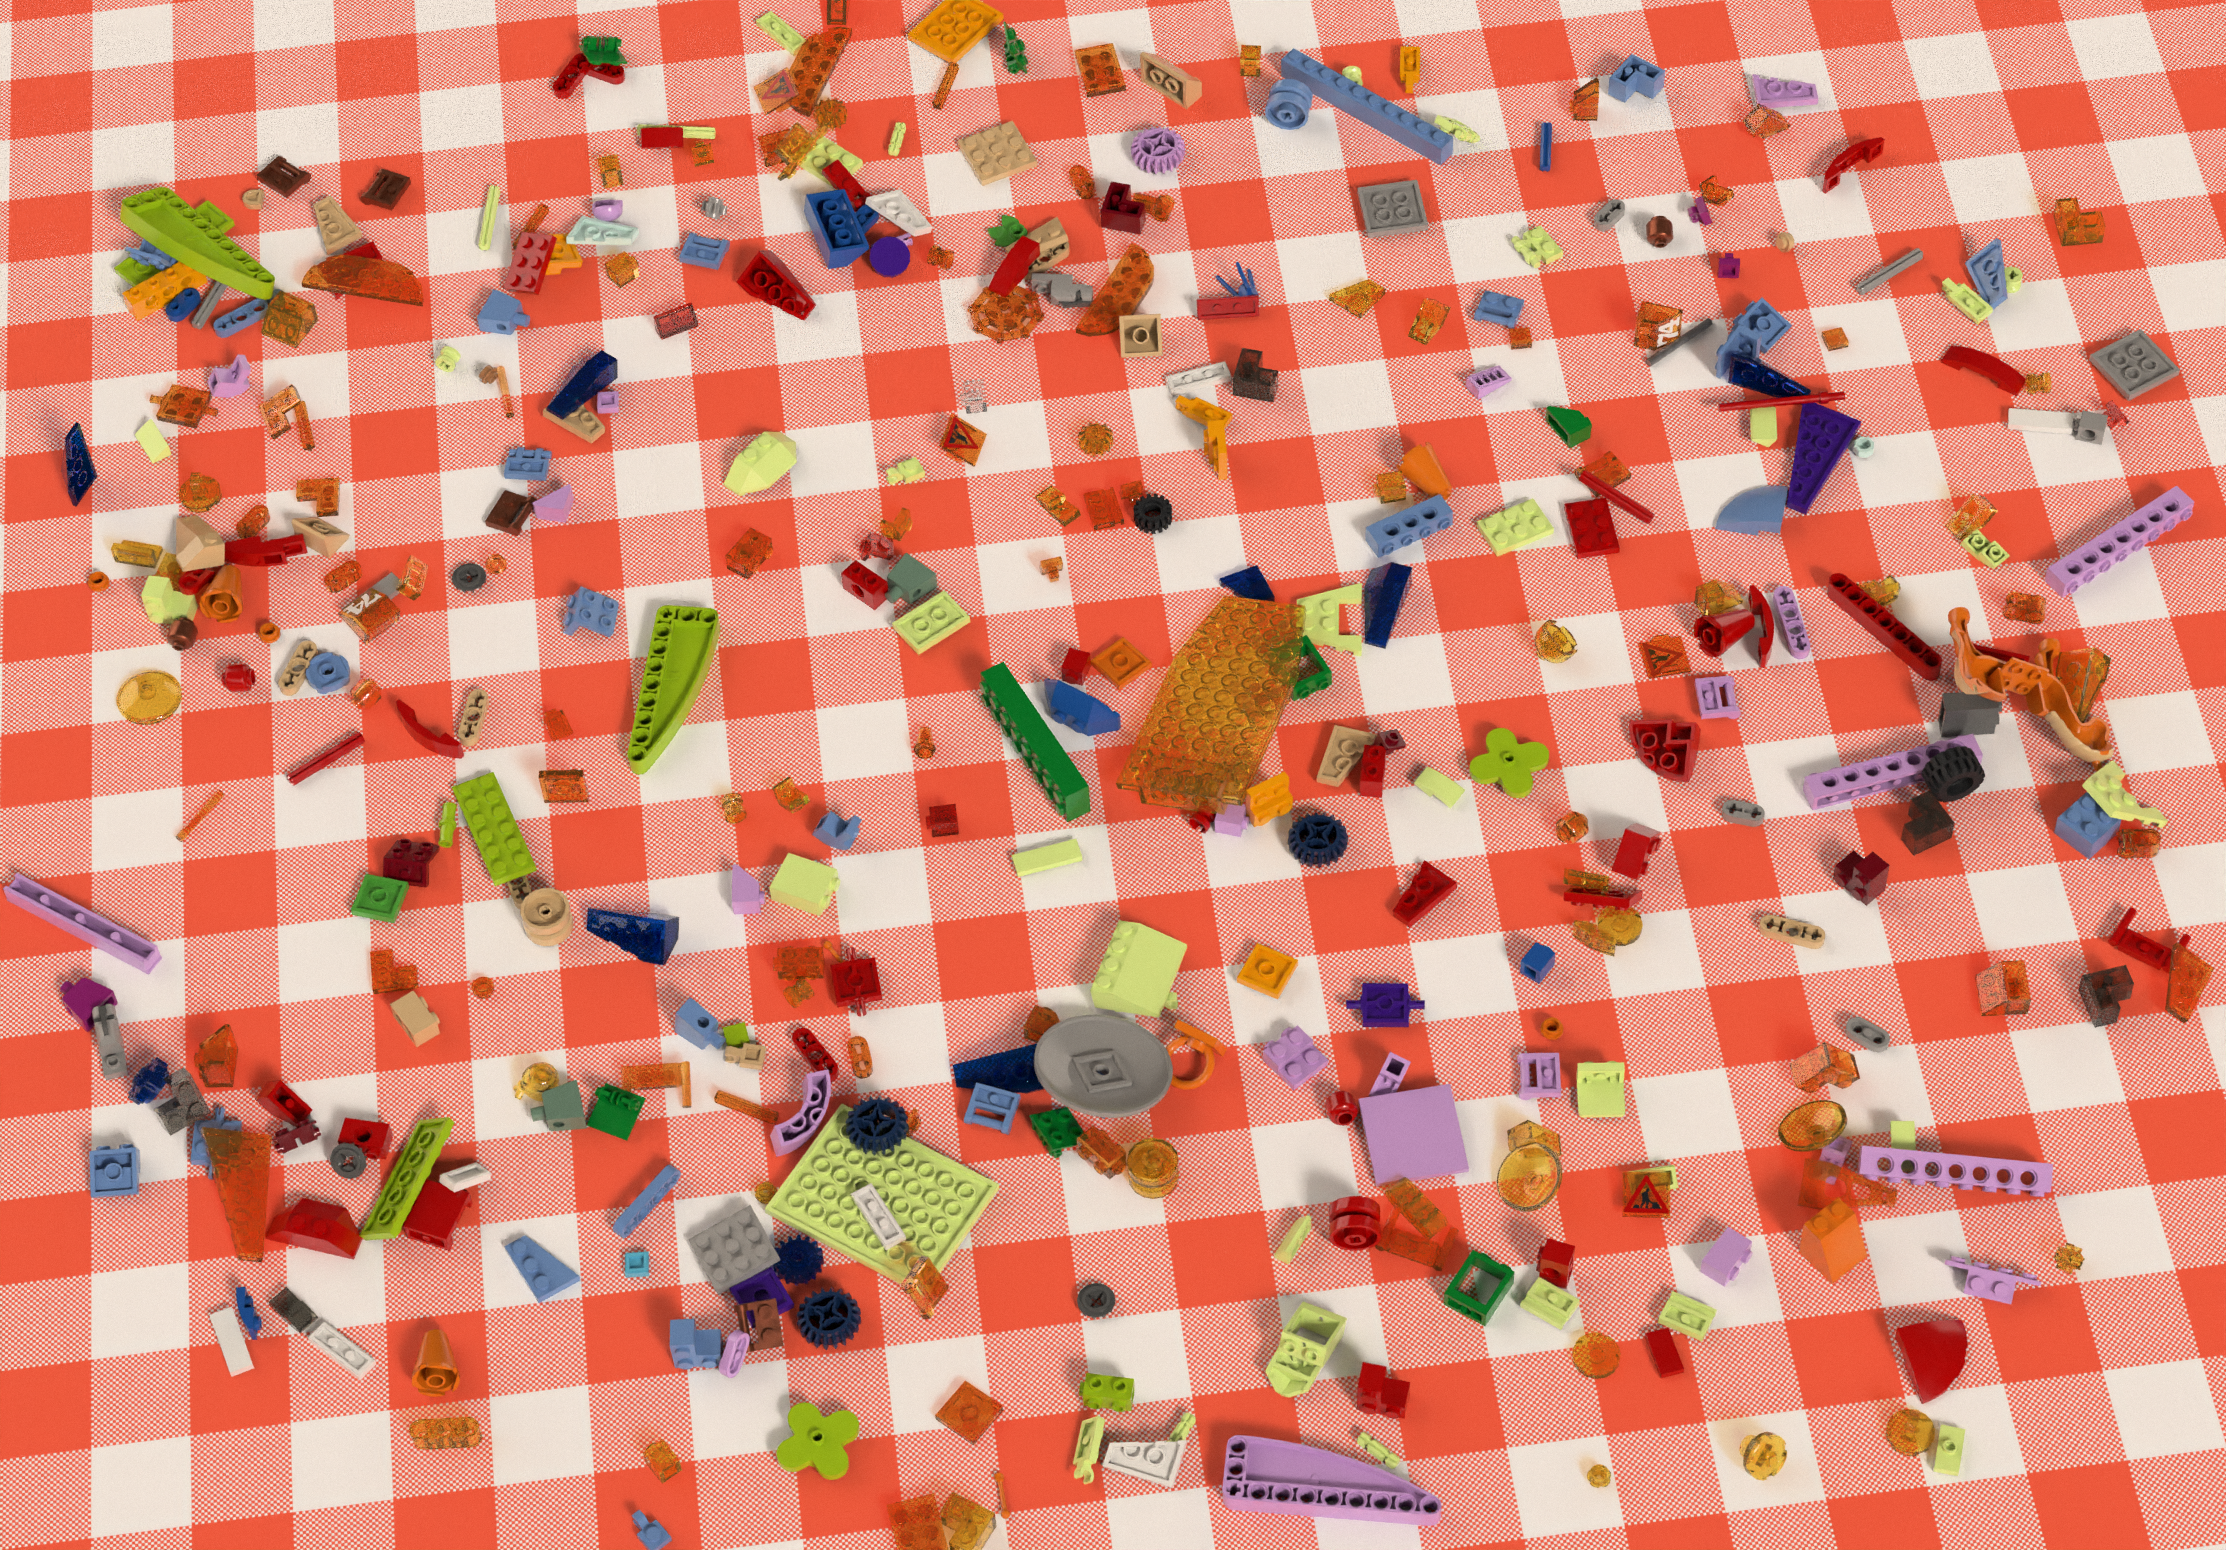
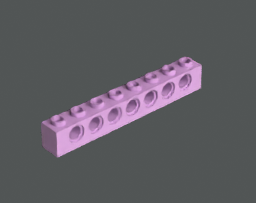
M2178 486L2173 487L2048 567L2045 582L2062 598L2069 593H2074L2081 585L2090 583L2095 576L2107 572L2112 565L2124 561L2134 551H2140L2145 544L2155 541L2165 531H2171L2176 524L2188 520L2193 513L2194 501Z
M1973 734L1959 735L1953 739L1940 740L1934 744L1917 746L1907 751H1897L1891 755L1874 757L1868 761L1854 762L1851 765L1840 768L1835 767L1829 771L1812 773L1805 776L1803 791L1811 809L1816 810L1925 782L1922 770L1925 768L1926 763L1946 749L1957 746L1971 748L1980 765L1983 754Z
M1862 1145L1859 1149L1857 1175H1863V1180L1877 1181L1878 1177H1884L1890 1183H1901V1179L1911 1180L1912 1185L1925 1186L1926 1181L1935 1182L1934 1187L1949 1188V1184H1956L1958 1189L1973 1190V1186L1982 1187L1983 1192L1996 1193L1998 1188L2006 1189V1194L2020 1195L2021 1191H2028L2030 1196L2044 1197L2045 1193H2051L2053 1164ZM1880 1158H1884L1889 1162V1169L1885 1172L1879 1170L1877 1166ZM1903 1161H1910L1912 1163L1913 1171L1910 1174L1902 1171L1901 1164ZM1927 1163H1933L1936 1166L1937 1173L1934 1176H1929L1925 1172ZM1952 1165L1960 1168L1961 1174L1958 1178H1952L1949 1174V1168ZM1976 1167L1984 1171L1985 1175L1981 1181L1973 1177V1170ZM1999 1170L2007 1172L2008 1180L2006 1183L1998 1181L1997 1172ZM2023 1172H2027L2032 1176L2030 1185H2024L2021 1182L2020 1177Z

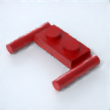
M2129 907L2108 940V943L2111 946H2118L2119 951L2158 970L2162 968L2165 972L2170 973L2190 942L2191 937L2188 934H2183L2174 950H2171L2152 939L2127 929L2137 913L2136 909Z

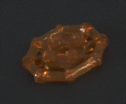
M1017 285L1004 298L988 290L987 286L984 287L981 294L967 309L973 322V331L976 334H982L997 341L998 344L1019 338H1029L1032 330L1040 321L1044 320L1045 316L1040 307L1039 295L1035 291L1031 292ZM1030 303L1032 309H1027L1025 305ZM1009 310V313H1002V311ZM979 313H985L986 318L980 320ZM1026 318H1030L1031 320L1025 326L1023 322ZM989 325L993 326L998 329V332L991 330L987 327Z

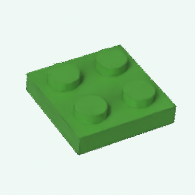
M366 874L351 908L352 915L395 924L409 889L408 882Z

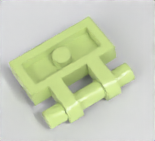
M1437 115L1434 121L1440 125V130L1448 134H1454L1460 141L1475 143L1480 140V136L1471 130L1472 128L1456 119Z
M1541 225L1523 233V240L1518 236H1514L1511 239L1516 251L1522 253L1525 257L1524 260L1534 268H1538L1541 265L1540 260L1547 265L1563 257V250Z

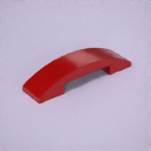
M1882 137L1868 139L1849 147L1839 154L1825 173L1822 192L1826 194L1839 185L1841 174L1863 159L1869 163L1881 155L1885 139Z
M1951 346L1941 360V363L1960 371L1962 367H1965L1998 382L1997 388L2015 396L2018 395L2026 383V379L2014 368L2000 359L1976 349Z
M1750 585L1748 602L1750 612L1753 615H1760L1764 637L1759 638L1757 651L1760 668H1765L1772 652L1774 620L1770 606L1763 594L1754 585Z
M400 699L396 701L401 722L415 741L426 749L442 756L458 759L464 757L460 742L446 732L440 738L417 722L414 709Z

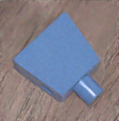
M493 289L477 316L480 331L511 335L518 325L528 327L530 316L524 314L522 303L519 300Z
M691 997L675 1013V1033L701 1050H704L709 1044L716 1049L722 1047L726 1038L718 1033V1020Z

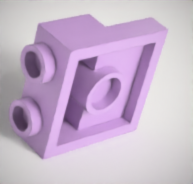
M1298 1025L1293 1029L1291 1027L1286 1028L1279 1040L1276 1042L1273 1040L1269 1041L1263 1049V1061L1293 1091L1328 1065V1059L1313 1045V1040Z

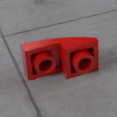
M683 127L640 129L641 149H682L684 147Z

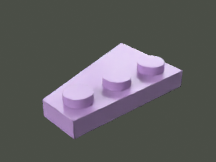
M1752 74V83L1758 109L1818 104L1815 84L1793 80L1781 82L1778 81V78L1770 77L1769 80L1759 78L1760 75Z

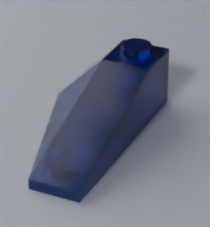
M602 350L583 358L571 368L547 406V411L562 420L618 378L617 359Z
M1741 352L1732 353L1729 384L1777 398L1811 395L1810 389L1758 357Z
M75 422L65 437L61 473L72 505L77 507L97 478L80 423Z
M1391 562L1370 571L1364 586L1365 644L1386 649L1412 585V567Z
M589 907L587 911V931L607 942L611 941L620 946L621 950L638 956V959L643 962L665 965L678 940L679 917L658 913Z
M1037 1043L954 1064L953 1071L956 1087L974 1089L976 1083L1013 1093L1028 1094L1044 1090L1034 1068V1054Z

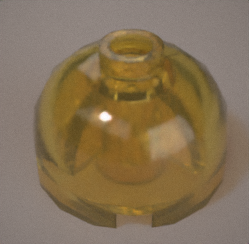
M1548 620L1535 634L1534 644L1537 650L1536 653L1543 661L1546 660L1554 664L1564 663L1577 653V650L1574 648L1577 645L1576 640L1564 626L1559 628L1555 625L1557 621Z

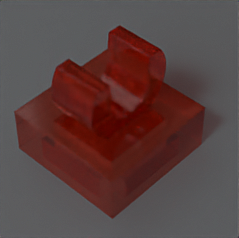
M2113 400L2106 404L2109 411L2104 412L2103 415H2108V418H2112L2107 423L2110 429L2116 427L2118 422L2123 427L2130 422Z

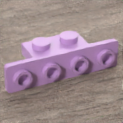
M1951 1256V1260H1945V1265L1968 1270L1964 1294L2011 1304L2016 1281L2041 1286V1281L2037 1280V1275L2023 1272L2022 1277L2012 1275L2013 1270L1999 1267L1998 1271L1990 1270L1989 1264L1975 1261L1973 1266L1965 1264L1966 1259Z

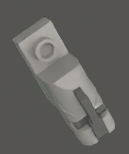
M1032 273V293H1050L1051 305H1061L1063 308L1093 306V286L1074 284L1073 274Z
M112 1004L96 1006L92 1010L104 1077L106 1080L127 1076L129 1074L123 1037L119 1029L115 1006Z

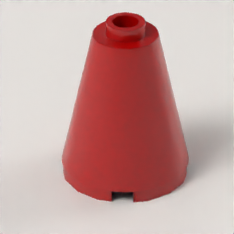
M1747 609L1703 615L1695 621V639L1699 637L1701 642L1699 647L1706 655L1710 657L1721 656L1754 628L1755 617Z

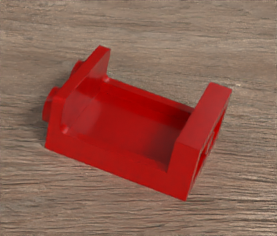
M427 1180L404 1224L407 1238L450 1251L453 1245L452 1234L465 1208H471L473 1204L470 1193L465 1189L453 1192L439 1181Z

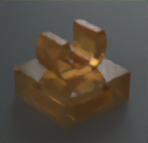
M1141 480L1120 485L1119 494L1121 500L1128 498L1130 506L1136 505L1135 502L1137 500L1140 501L1139 495H1142L1143 491Z
M1061 556L1040 561L1041 576L1048 574L1050 583L1059 581V571L1063 569Z

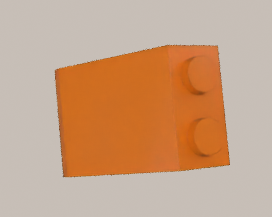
M1839 1197L1803 1225L1799 1253L1831 1284L1835 1283L1867 1257L1856 1214Z

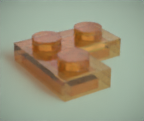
M290 384L258 406L269 435L274 440L291 429L285 413L302 403L297 388L293 384Z
M339 477L297 480V502L317 501V517L339 516Z
M393 949L370 952L372 990L374 994L419 988L417 965L395 967Z

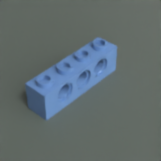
M1441 494L1367 526L1365 540L1378 558L1389 555L1399 548L1409 546L1417 540L1427 538L1431 534L1445 530L1453 525V511Z

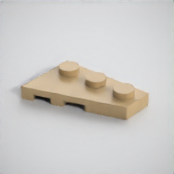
M331 195L313 204L327 255L363 237L361 230Z
M1058 217L1025 235V237L1040 243V252L1069 241ZM1017 241L1005 247L1007 254Z
M570 388L543 410V417L591 444L605 433V426L592 412H589L584 407V403L580 399L577 400Z
M1335 725L1317 775V782L1339 787L1363 758L1364 745H1373L1377 734Z

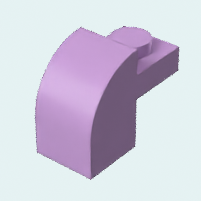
M238 354L230 369L214 368L207 381L213 397L230 398L242 394L250 387L247 376L250 374L251 367L245 355Z
M1390 1052L1368 1096L1396 1093L1411 1062Z

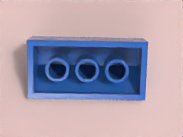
M845 189L806 195L804 214L828 269L846 267L869 249V244Z

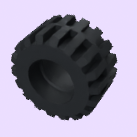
M1957 746L1938 753L1926 763L1925 768L1922 770V776L1934 799H1937L1939 802H1953L1964 798L1976 790L1985 777L1984 770L1975 753L1966 746Z

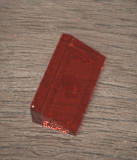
M692 303L653 316L655 330L661 340L698 326Z

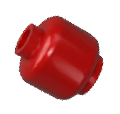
M231 664L226 667L225 673H222L221 680L223 686H226L230 692L235 693L249 691L252 685H255L256 677L254 669L250 668L248 664Z
M1337 1091L1332 1093L1325 1102L1329 1119L1336 1125H1348L1358 1115L1355 1100L1349 1092Z

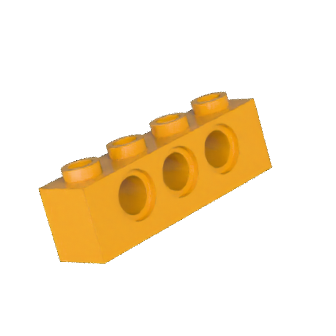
M178 262L122 294L128 311L139 321L168 305L183 290L187 288L197 289L206 284L207 278L200 272Z

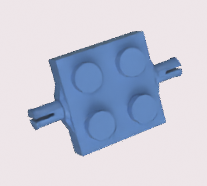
M219 1107L215 1108L214 1120H195L191 1165L209 1167L208 1178L210 1180H213V1176L214 1180L218 1179L219 1167L226 1165L238 1166L242 1121L224 1120L225 1108L223 1107L221 1109Z

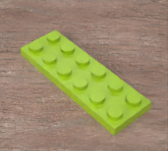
M208 200L195 209L223 234L235 226L233 219ZM130 257L114 267L115 273L132 287L158 274L161 270L151 264L149 266L142 265L137 262L138 260Z
M494 772L453 786L452 790L494 886L537 871Z
M444 1117L418 1121L359 1235L365 1241L393 1239L399 1235L406 1217L412 1210L413 1203L417 1196H419L426 1178L431 1173V1168L436 1158L441 1154V1149L451 1134V1129L455 1123L451 1118Z

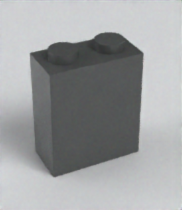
M1964 692L1943 693L1938 715L1941 737L1994 734L1996 725H1999V712H2002V701L1994 702L1979 695L1965 694Z

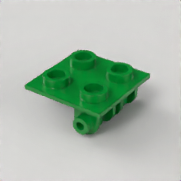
M1004 21L1006 35L1004 49L1008 71L1016 74L1019 70H1023L1027 74L1026 65L1028 60L1024 54L1025 44L1022 39L1017 38L1014 28H1010Z
M586 36L582 38V45H579V48L589 63L593 65L609 63L615 66L627 64V60L618 49L622 45V41L618 37L606 38V36H603L602 43L600 36Z
M605 1083L603 1087L596 1089L595 1095L598 1096V1101L587 1126L627 1141L646 1098Z
M1068 1107L1029 1116L1032 1120V1129L1036 1131L1042 1144L1047 1146L1049 1155L1054 1156V1158H1059L1064 1148L1090 1143V1140Z

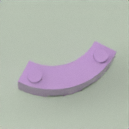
M829 1070L806 1074L802 1082L803 1104L801 1110L788 1121L774 1126L770 1138L776 1157L788 1154L801 1147L818 1129L826 1113L831 1095Z

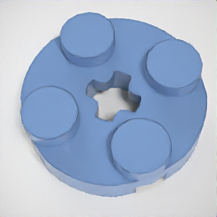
M329 652L322 653L310 661V666L306 669V677L310 686L317 690L319 694H327L349 684L350 667L348 661L343 656H336ZM326 670L332 672L329 675H325Z

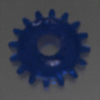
M156 1057L150 1063H147L146 1067L143 1066L138 1071L139 1074L136 1073V1076H134L133 1084L131 1085L132 1089L128 1092V1098L137 1105L150 1103L159 1094L168 1080V1064Z
M800 1234L797 1235L796 1240L788 1236L787 1243L780 1241V1248H775L781 1260L773 1264V1270L778 1274L779 1280L785 1279L786 1284L794 1283L796 1286L801 1283L808 1284V1281L811 1279H816L817 1272H822L821 1265L824 1264L822 1248H818L817 1241L811 1243L809 1236L804 1240H801Z

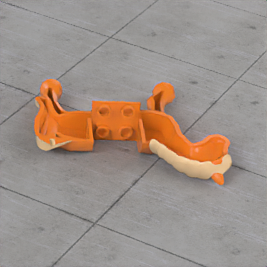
M1956 607L1949 611L1950 635L1953 639L1957 656L1954 679L1959 689L1965 694H1976L1994 702H2001L2006 699L2005 689L2026 696L2029 712L2039 718H2045L2072 755L2086 762H2091L2096 771L2100 770L2102 762L2111 758L2114 752L2112 744L2108 742L2110 728L2100 717H2093L2090 721L2081 723L2073 710L2065 686L2053 673V659L2059 656L2061 650L2059 640L2048 638L2040 642L2038 646L2039 652L2034 657L2036 665L2014 657L2005 662L1988 655H1983L1974 647L1967 630V624L1970 621V612L1967 608Z

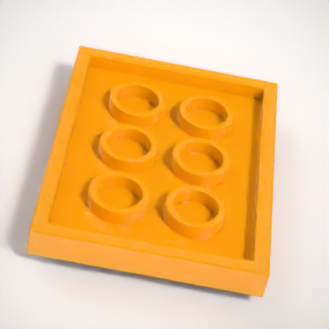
M944 0L908 33V40L954 65L1004 19L1003 13L980 0Z

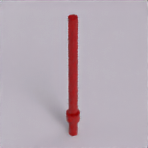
M1821 391L1818 394L1720 403L1718 404V411L1725 412L1817 402L1819 404H1828L1829 401L1845 400V392L1828 393V391Z

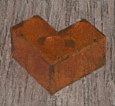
M1826 1042L1789 1063L1795 1087L1808 1093L1818 1091L1820 1087L1827 1083L1844 1089L1860 1079L1854 1054Z

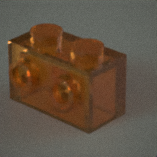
M750 527L725 555L727 569L748 580L753 574L757 573L760 565L771 557L773 553L771 538Z

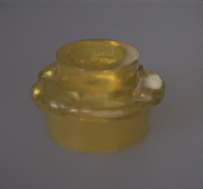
M768 1181L758 1184L754 1189L755 1198L763 1204H768L776 1194L777 1188Z
M1601 1464L1594 1465L1588 1471L1587 1479L1590 1481L1591 1486L1600 1488V1486L1606 1487L1610 1484L1611 1472L1606 1466Z

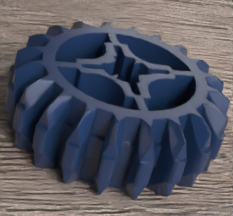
M1315 811L1312 816L1306 813L1305 818L1299 816L1298 822H1293L1292 828L1288 831L1289 851L1291 854H1294L1295 860L1300 859L1302 865L1308 862L1310 868L1314 864H1317L1319 869L1322 864H1326L1329 867L1330 861L1337 863L1338 857L1343 858L1344 851L1347 849L1348 835L1345 826H1342L1340 819L1335 820L1334 815L1327 817L1326 812L1318 815L1317 811ZM1306 835V841L1302 843L1300 839ZM1334 837L1335 841L1330 845V838Z
M880 1095L876 1100H873L870 1096L869 1101L865 1102L861 1099L860 1106L854 1104L853 1111H849L848 1119H846V1134L849 1137L850 1143L855 1144L857 1150L863 1148L865 1155L869 1151H872L874 1156L878 1151L885 1155L887 1149L893 1152L894 1145L901 1147V1140H906V1132L909 1130L908 1116L905 1114L903 1106L899 1107L897 1100L891 1102L890 1097L882 1100Z
M831 1286L829 1292H825L821 1288V1293L819 1294L814 1291L812 1292V1298L805 1296V1304H800V1311L797 1312V1326L803 1338L806 1337L808 1344L814 1342L816 1348L823 1344L824 1349L827 1350L829 1345H833L835 1349H837L838 1343L845 1346L847 1343L846 1338L853 1340V1333H858V1325L861 1324V1311L857 1307V1301L852 1299L850 1293L844 1295L842 1289L835 1292ZM839 1308L843 1309L848 1314L847 1318L843 1317L842 1314L839 1313ZM811 1319L816 1320V1323H819V1329H817L810 1323Z

